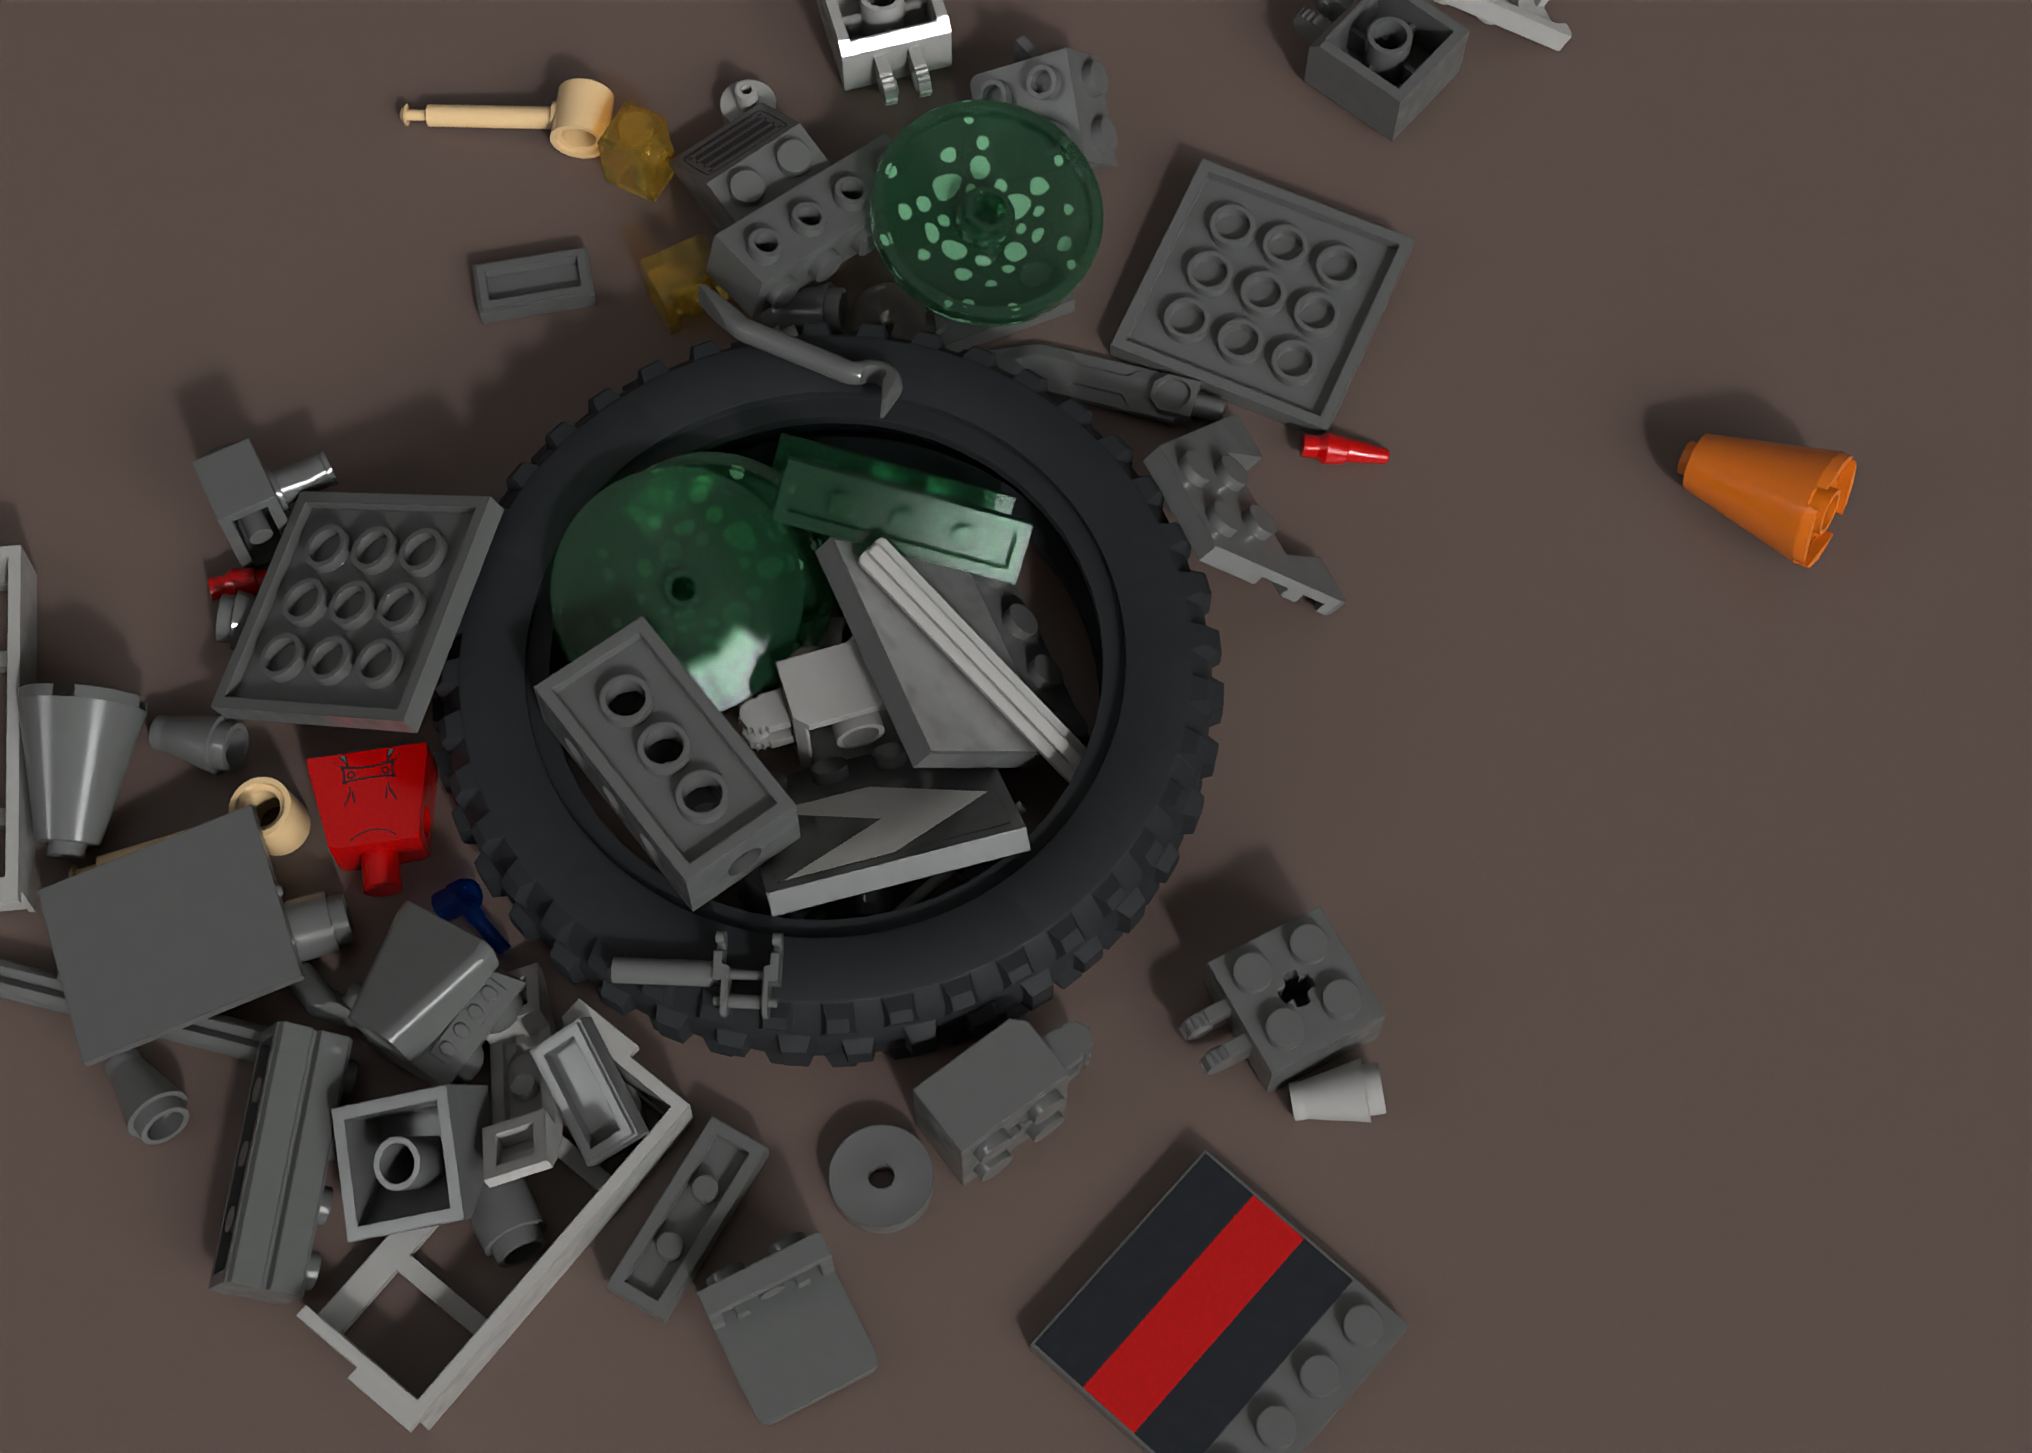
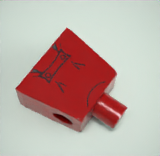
M427 742L306 759L327 844L339 868L344 871L362 869L363 892L368 896L386 897L399 893L402 890L400 864L425 860L431 853L438 768Z

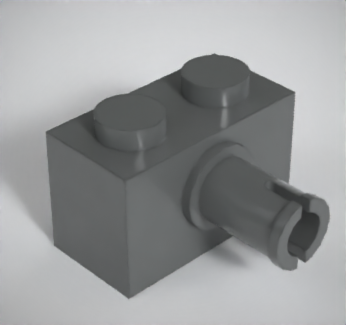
M247 438L235 444L220 445L211 450L207 456L191 462L217 521L242 568L253 567L255 570L269 567L288 522L285 512L290 511L288 504L297 500L300 491L318 492L332 485L334 487L339 484L323 449L272 472L270 466L263 468L250 439Z

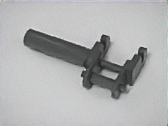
M716 931L717 950H714L713 960L613 957L611 980L612 983L699 987H711L714 984L721 985L720 996H713V1005L720 1006L721 1018H727L730 1008L761 1009L762 1018L769 1019L771 1008H778V998H772V987L782 986L783 933H773L772 944L774 945V952H771L770 965L764 966L763 970H736L726 965L727 932ZM732 979L762 980L761 995L731 994Z

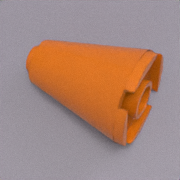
M1706 433L1698 442L1693 440L1688 442L1681 454L1677 473L1684 476L1683 488L1792 563L1810 568L1819 559L1834 534L1826 530L1835 513L1842 515L1854 483L1857 464L1855 460H1852L1854 456L1848 455L1843 451Z

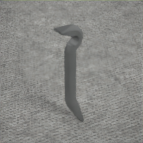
M705 284L699 285L698 302L700 306L715 322L740 342L844 384H878L882 387L880 418L885 417L900 397L903 390L902 378L897 369L890 363L875 359L853 361L748 319Z

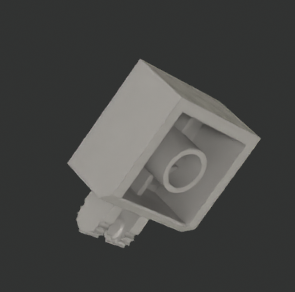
M816 0L845 91L877 83L885 106L897 104L899 100L897 78L911 75L914 90L918 93L919 98L932 95L933 92L928 71L952 66L951 27L943 0Z
M854 636L845 643L824 649L817 646L804 647L791 653L787 659L777 661L776 668L780 689L758 694L757 698L751 697L749 700H744L745 703L743 705H740L738 722L743 726L741 736L750 746L751 750L755 748L757 751L760 749L765 751L767 747L773 749L794 743L800 766L806 770L811 769L814 763L825 758L842 757L847 760L871 754L873 749L882 744L901 742Z

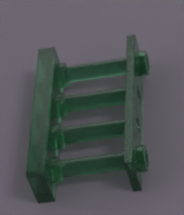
M782 432L765 488V493L776 496L770 515L772 521L870 546L875 540L882 537L887 539L901 555L1016 585L1033 529V524L1030 520L1011 515L1016 500L1014 495Z

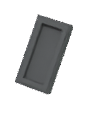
M587 246L472 265L482 324L597 306Z
M591 1017L576 1019L530 1050L588 1167L602 1164L650 1133Z

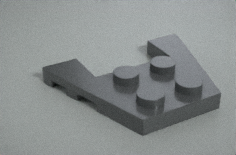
M1233 414L1159 445L1143 460L1152 478L1163 493L1162 495L1175 519L1181 525L1199 561L1252 584H1255L1262 577L1272 581L1279 595L1296 602L1304 595L1316 600L1317 602L1314 604L1315 611L1323 615L1330 616L1347 602L1322 558L1287 555L1274 533L1277 531V525L1273 517L1266 509L1256 503L1246 485L1249 482L1246 471L1262 459L1263 456L1239 415Z

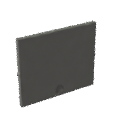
M251 804L37 890L58 969L57 980L62 984L82 1064L87 1067L306 979L282 900L283 888L277 883L257 812Z

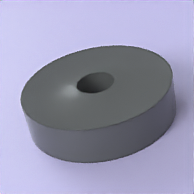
M872 1125L852 1133L837 1148L830 1163L829 1186L833 1202L842 1217L860 1230L875 1234H888L907 1228L923 1215L933 1196L934 1169L929 1152L923 1143L912 1133L892 1125ZM878 1170H887L893 1174L894 1180L890 1186L880 1189L874 1187L869 1182L871 1175Z

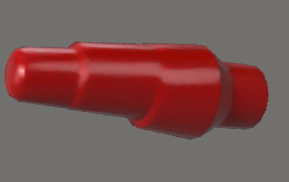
M1331 432L1320 435L1304 433L1301 437L1299 448L1300 457L1314 458L1321 464L1343 465L1345 462L1386 464L1390 456L1387 448Z
M253 567L231 568L223 575L208 577L212 601L220 600L222 594L237 595L238 590L257 595L268 569L255 570Z

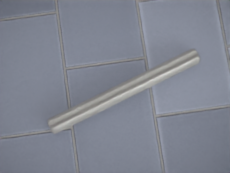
M881 537L875 540L860 555L858 559L859 566L1050 765L1070 783L1085 754L1086 747L887 539Z

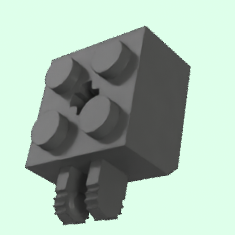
M1315 0L1316 8L1324 17L1320 14L1317 15L1314 10L1311 11L1309 8L1305 9L1304 7L1292 19L1294 30L1298 32V35L1302 36V39H1306L1311 44L1308 51L1304 81L1392 142L1460 72L1470 32L1469 29L1426 0Z
M1318 906L1207 962L1204 985L1215 1003L1184 1020L1178 1028L1185 1040L1191 1041L1202 1038L1227 1024L1235 1038L1212 1048L1198 1062L1205 1075L1208 1074L1210 1076L1219 1071L1221 1072L1223 1069L1247 1058L1266 1092L1278 1090L1288 1085L1289 1082H1294L1375 1040L1378 1037L1386 1014L1321 906ZM1291 994L1298 996L1304 1001V1005L1297 1007L1294 999L1286 1004L1281 1000L1282 995Z
M1008 1019L913 1089L917 1128L962 1186H965L977 1176L982 1182L994 1177L1012 1160L1013 1156L1009 1153L1029 1137L1034 1143L1043 1140L1062 1124L1065 1117L1061 1113L1067 1108L1068 1082L1079 1075L1080 1069L1085 1070V1066L1087 1064L1090 1065V1058H1092L1093 1054L1091 1046L1094 1043V1040L1091 1039L1090 1027H1086L1077 1022V1020L1075 1022L1068 1020V1023L1061 1024L1060 1029L1055 1028L1041 1038L1028 1021Z

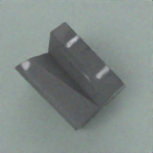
M405 901L392 921L349 1013L348 1019L363 1033L360 1037L362 1041L386 1059L433 1086L445 1084L463 1085L479 1072L484 1058L482 1044L488 1036L510 1028L517 1021V1016L523 1005L520 993L525 988L526 982L498 968L499 961L496 954L484 940L410 901Z

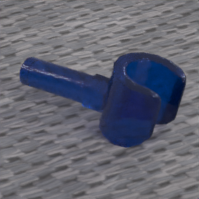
M469 878L458 879L432 895V907L440 918L450 922L464 916L467 922L474 926L499 957L512 947L481 909L483 892L475 880Z

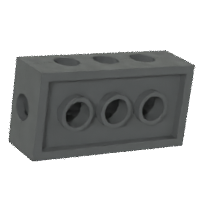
M643 616L533 687L545 724L692 912L801 838L797 805ZM708 808L713 809V810L708 811V812H703V813H700V812H699L700 810H703V809H708Z

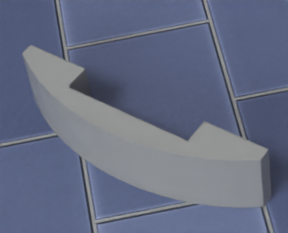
M538 962L508 972L526 982L525 988L520 993L523 1005L517 1016V1021L510 1028L500 1033L490 1034L486 1039L490 1044L492 1125L482 1128L484 1181L489 1188L553 1168L560 1150L563 1116L530 1052L531 1049L556 1033L543 970Z

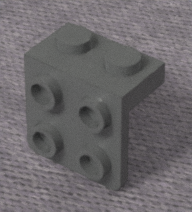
M1065 47L989 70L972 78L970 89L978 137L984 136L989 142L988 147L981 151V155L989 164L990 172L986 177V181L990 185L994 186L998 180H1002L1006 185L1070 167L1097 173L1117 167L1114 151L1118 144L1117 132L1108 116L1105 94L1108 91V78L1097 55ZM1056 156H1062L1064 161L1063 166H1056Z
M820 1230L808 1237L803 1232H796L785 1236L768 1248V1257L746 1268L742 1262L728 1265L713 1273L706 1280L708 1287L696 1292L757 1421L763 1425L775 1424L872 1374L878 1367V1355L835 1270L832 1254Z

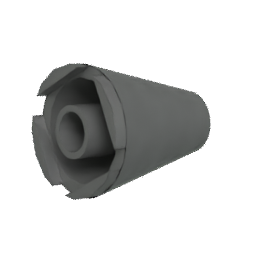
M54 683L24 685L18 688L17 705L34 841L47 845L46 855L65 859H85L87 849L99 848L102 844L147 717L148 701L140 702L141 696L133 693L91 685L74 684V691H60L58 696L52 695Z

